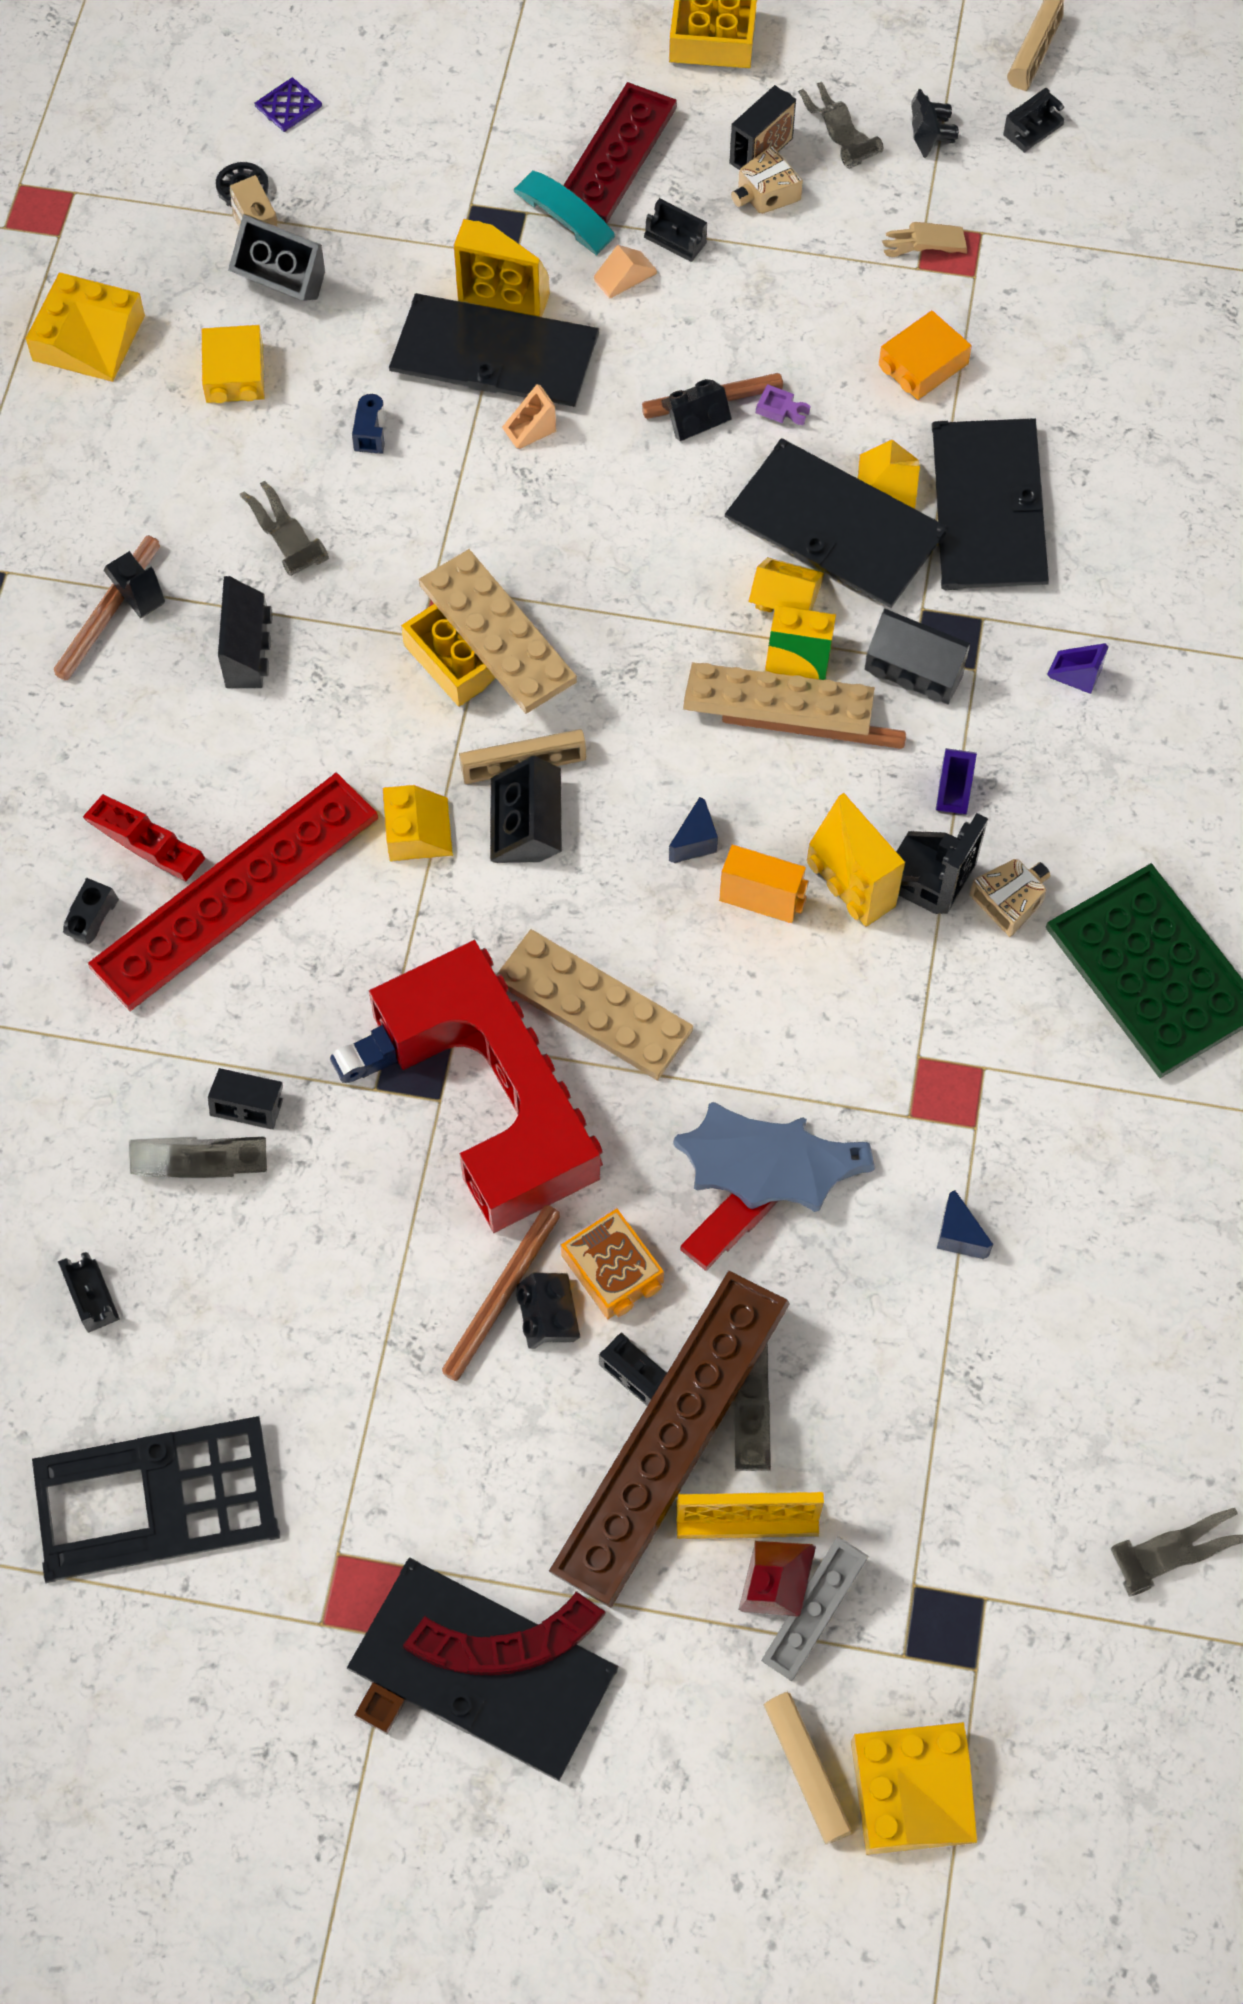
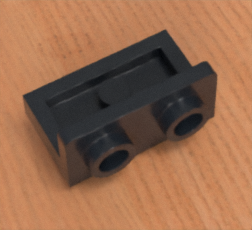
M701 380L695 384V387L685 391H675L669 395V398L661 401L662 407L669 411L675 438L679 441L732 420L725 388L714 380Z
M533 1272L517 1285L516 1297L520 1304L523 1318L522 1329L529 1349H536L544 1342H575L580 1338L568 1273Z

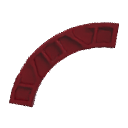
M576 1591L567 1603L553 1615L542 1621L541 1624L523 1632L519 1631L490 1637L468 1636L467 1634L441 1626L424 1616L403 1644V1649L432 1665L454 1672L471 1675L511 1674L545 1664L566 1653L594 1630L606 1612Z

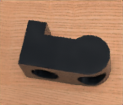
M86 877L69 909L70 912L64 922L63 933L86 944H90L96 938L109 910H113L119 901L114 890L109 886Z

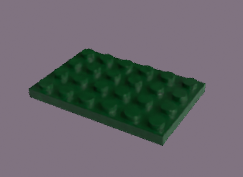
M1152 863L1047 922L1046 930L1159 1079L1243 1030L1242 977Z

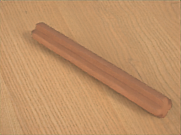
M774 373L721 386L725 388L727 401L763 394L767 384L783 389V379L780 373ZM669 396L644 401L642 403L644 417L649 419L668 415L669 411L662 407L661 401L669 398Z

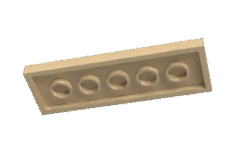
M470 549L419 578V586L525 714L577 683L575 673Z
M692 662L683 710L868 735L875 687Z
M532 929L529 930L496 974L503 976L509 992L657 1081L693 1031V1025Z

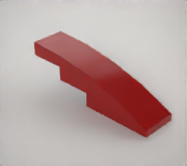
M104 794L99 797L83 816L85 821L117 843L185 882L206 859L200 850L179 841L173 832L152 823L147 814Z
M732 1193L684 1241L680 1250L707 1271L747 1231L750 1233L778 1201H771L757 1208L750 1209L739 1197Z

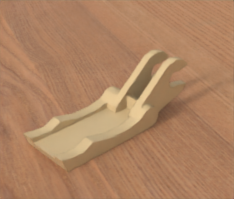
M913 222L909 225V229L892 230L886 233V236L896 239L882 240L885 247H897L895 250H884L886 256L897 257L913 250L918 252L925 249L967 254L963 227Z

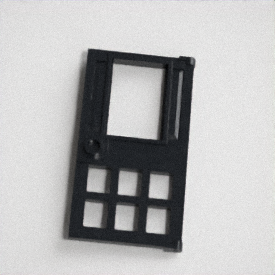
M260 1416L32 1458L44 1556L42 1566L45 1583L254 1542L280 1539L278 1520L275 1518ZM248 1435L251 1457L220 1463L217 1441ZM208 1442L211 1464L209 1466L180 1471L177 1448ZM253 1468L256 1491L225 1497L222 1474ZM141 1470L149 1528L55 1545L48 1487ZM213 1476L215 1499L185 1505L182 1481ZM258 1502L261 1525L230 1531L227 1508ZM217 1509L220 1533L190 1539L187 1515Z

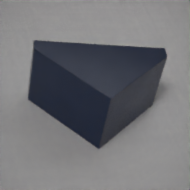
M701 797L698 798L669 845V861L673 863L717 853L718 836L706 800Z
M956 1190L950 1192L944 1210L937 1249L980 1259L987 1258L990 1255L993 1243Z

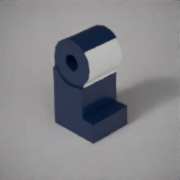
M377 394L363 395L358 401L352 431L353 448L356 452L383 454L385 442L381 426L385 422L383 400Z
M383 1025L371 1030V1035L336 1050L330 1056V1061L341 1082L350 1083L397 1063L395 1048Z

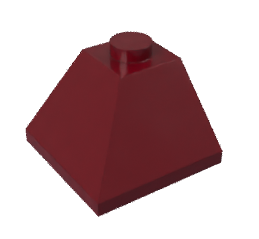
M755 1541L738 1610L750 1613L800 1617L816 1546L801 1543Z

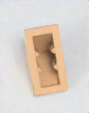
M617 245L594 275V281L610 299L656 275L657 270L641 251Z
M537 384L502 426L516 448L521 449L556 432L555 405L541 385Z

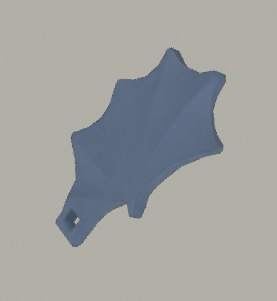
M711 1102L708 1105L706 1117L698 1128L688 1133L678 1134L673 1141L675 1148L687 1155L695 1169V1190L714 1188L730 1191L739 1197L750 1209L757 1208L771 1201L788 1200L817 1212L820 1211L827 1194L837 1182L859 1173H869L875 1170L871 1146L868 1142L841 1143L827 1141L803 1129L807 1122V1119L804 1117L787 1124L770 1123L749 1119L724 1108L716 1102ZM859 1155L860 1160H852L851 1156Z

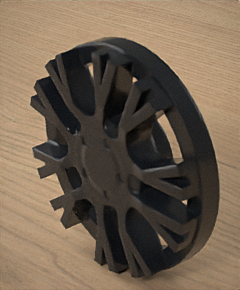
M237 162L230 164L217 175L216 190L218 196L226 202L227 206L230 205L232 207L231 197L227 196L231 194L230 185L254 175L257 176L260 184H263V190L267 196L269 187L267 174L261 167L253 163ZM244 169L253 170L250 175L244 173ZM226 175L228 178L231 179V181H225L222 179Z

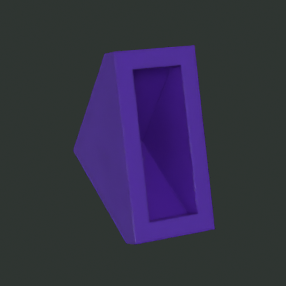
M1106 643L1060 650L1057 652L1047 675L1050 679L1091 694L1102 671L1109 647Z
M945 748L940 771L936 810L967 814L977 752Z

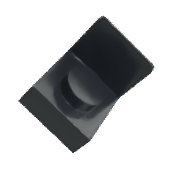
M130 551L105 566L103 571L140 619L165 603L152 566L144 570Z

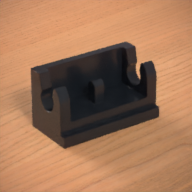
M1044 88L1007 114L1003 135L1025 153L1064 125L1065 119L1054 109L1055 107L1058 111H1062L1064 105L1050 93L1048 88Z
M659 198L655 203L654 216L648 213L646 217L644 238L692 262L707 243V222Z
M219 1068L208 1094L210 1116L274 1130L283 1098H280L283 1082Z
M83 1252L81 1253L82 1259L78 1262L71 1263V1260L65 1258L58 1261L81 1322L86 1331L90 1333L118 1321L120 1318L96 1259L92 1260L89 1253Z
M622 1332L599 1354V1366L648 1406L667 1372L631 1343Z

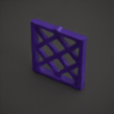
M293 77L254 102L255 107L283 132L322 107V102ZM292 86H296L301 92H292ZM287 96V102H277V97ZM291 96L301 97L300 103L291 102ZM305 97H308L314 103H304ZM263 106H272V112H268ZM276 106L286 107L285 113L276 112ZM290 107H300L299 113H289ZM275 117H285L284 123H281Z

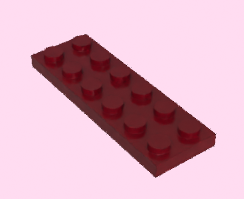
M627 82L564 183V187L584 201L606 224L675 112L677 100Z

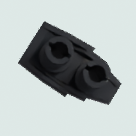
M918 89L911 101L913 139L923 157L926 158L936 141L955 143V140L958 139L959 129L955 124L938 123V120L943 122L949 121L948 118H951L952 115L951 104L930 102L929 97L921 89Z

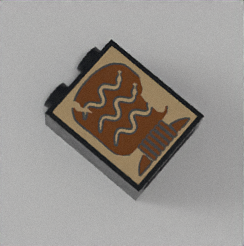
M774 85L731 124L729 164L740 170L771 146L777 152L783 149L793 139L796 98L789 92Z

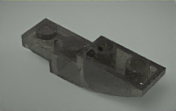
M265 1136L198 1140L197 1137L129 1140L130 1174L178 1178L234 1177V1174L267 1172Z
M768 1343L733 1400L735 1471H771Z

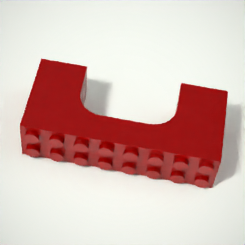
M474 939L368 991L373 1017L378 1027L383 1025L395 1048L397 1061L402 1070L449 1048L466 1047L473 1049L487 1060L518 1114L514 1123L505 1131L459 1153L463 1180L494 1234L541 1210L545 1205H551L599 1181L600 1167L603 1166L600 1154L603 1151L597 1138L594 1135L589 1137L584 1127L587 1126V1123L580 1109H573L569 1102L571 1095L567 1086L562 1080L557 1082L553 1075L555 1068L547 1053L542 1055L537 1045L540 1043L532 1027L526 1028L521 1020L524 1018V1014L516 1000L510 1001L506 994L509 992L503 976L501 974L495 975L491 966L494 964L486 948L480 949Z

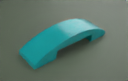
M532 170L514 188V193L534 208L537 205L575 233V239L596 256L615 238V233L584 201L554 179L540 172Z

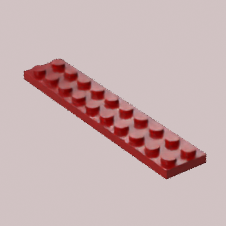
M337 772L89 961V968L129 1011H132L378 819L377 812Z

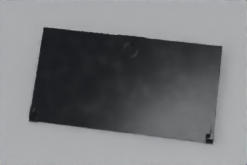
M415 293L391 359L389 371L464 385L475 390L491 393L500 392L521 397H527L538 384L541 385L553 403L576 407L599 336V328Z
M1036 418L948 422V420L934 421L931 427L933 433L938 522L949 527L947 534L939 543L941 588L943 590H958V588L1048 585L1049 577Z
M783 438L778 441L774 450L725 513V518L890 608L896 603L949 529L948 526Z
M409 1557L349 1662L347 1669L559 1782L615 1674H617L619 1666L579 1645H575L566 1653L545 1664L528 1670L501 1675L459 1673L437 1667L419 1659L403 1649V1644L424 1616L450 1630L474 1637H490L519 1631L523 1632L538 1624Z

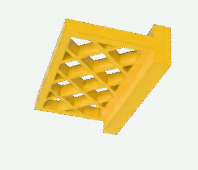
M823 1492L678 1494V1500H676L677 1539L819 1537V1519L824 1504Z

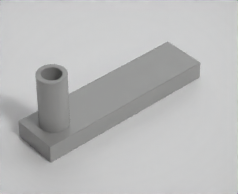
M838 1536L807 1585L800 1617H787L761 1661L792 1681L869 1556Z

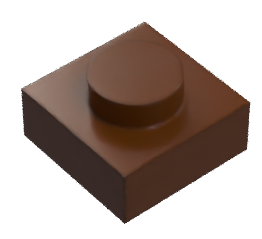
M372 1682L354 1716L387 1735L404 1706L405 1700Z

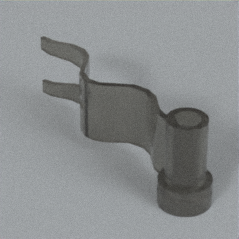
M822 81L817 83V87L823 104L826 107H817L804 89L798 91L807 110L810 113H820L823 116L829 136L835 143L842 146L840 156L843 164L848 169L860 165L864 159L883 152L882 140L878 136L869 139L864 133L855 129L846 104L842 101L834 102L828 95Z
M266 481L261 482L260 485L271 505L276 519L275 523L255 497L247 494L245 491L239 494L252 509L262 530L266 534H270L285 557L282 560V564L289 576L313 564L319 565L329 560L328 553L320 539L316 538L310 542L299 522L287 514L276 491Z
M1236 1508L1212 1514L1189 1527L1163 1533L1134 1547L1130 1540H1125L1112 1546L1110 1549L1125 1579L1123 1585L1128 1596L1132 1597L1155 1586L1152 1579L1173 1569L1201 1562L1222 1550L1242 1544L1243 1534L1216 1538L1196 1546L1192 1544L1219 1524L1238 1514Z

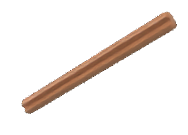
M150 535L145 536L133 553V556L144 570L160 548L158 539ZM114 584L110 586L54 667L55 675L65 681L70 679L125 599Z
M722 715V722L728 724L899 749L904 748L906 741V732L904 730L870 726L869 734L863 735Z
M545 1205L444 1364L442 1372L447 1378L457 1381L461 1377L559 1220L560 1212L550 1205Z

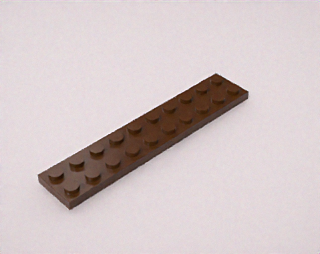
M728 1270L551 1566L549 1572L552 1575L612 1608L788 1309L790 1303L786 1298Z

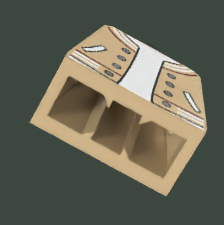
M771 146L740 169L738 189L731 192V197L737 207L750 202L758 213L763 214L800 201L803 180L776 149Z
M256 175L230 185L232 215L239 227L243 214L277 226L276 213Z
M1013 859L975 878L969 895L1011 937L1043 903L1047 890L1042 883L1050 878V872L1041 862H1038L1028 870L1020 860Z

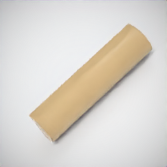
M1043 0L1007 74L1008 82L1014 88L1024 91L1029 89L1064 17V0Z
M582 729L459 753L464 784L489 780L491 777L533 755L555 766L585 761L586 744Z
M784 1692L770 1699L764 1704L765 1710L825 1845L851 1835L850 1825L791 1694Z

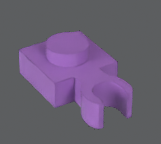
M767 384L756 406L755 413L783 423L785 417H788L794 423L804 425L806 416L798 413L802 412L809 415L811 406L804 402H793L794 394Z

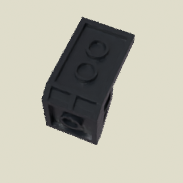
M976 813L971 823L965 822L957 838L944 832L908 831L896 851L905 861L898 896L934 914H948L977 865L988 818Z

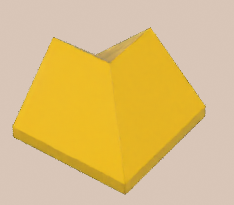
M892 439L860 454L858 479L915 509L920 471L919 460Z

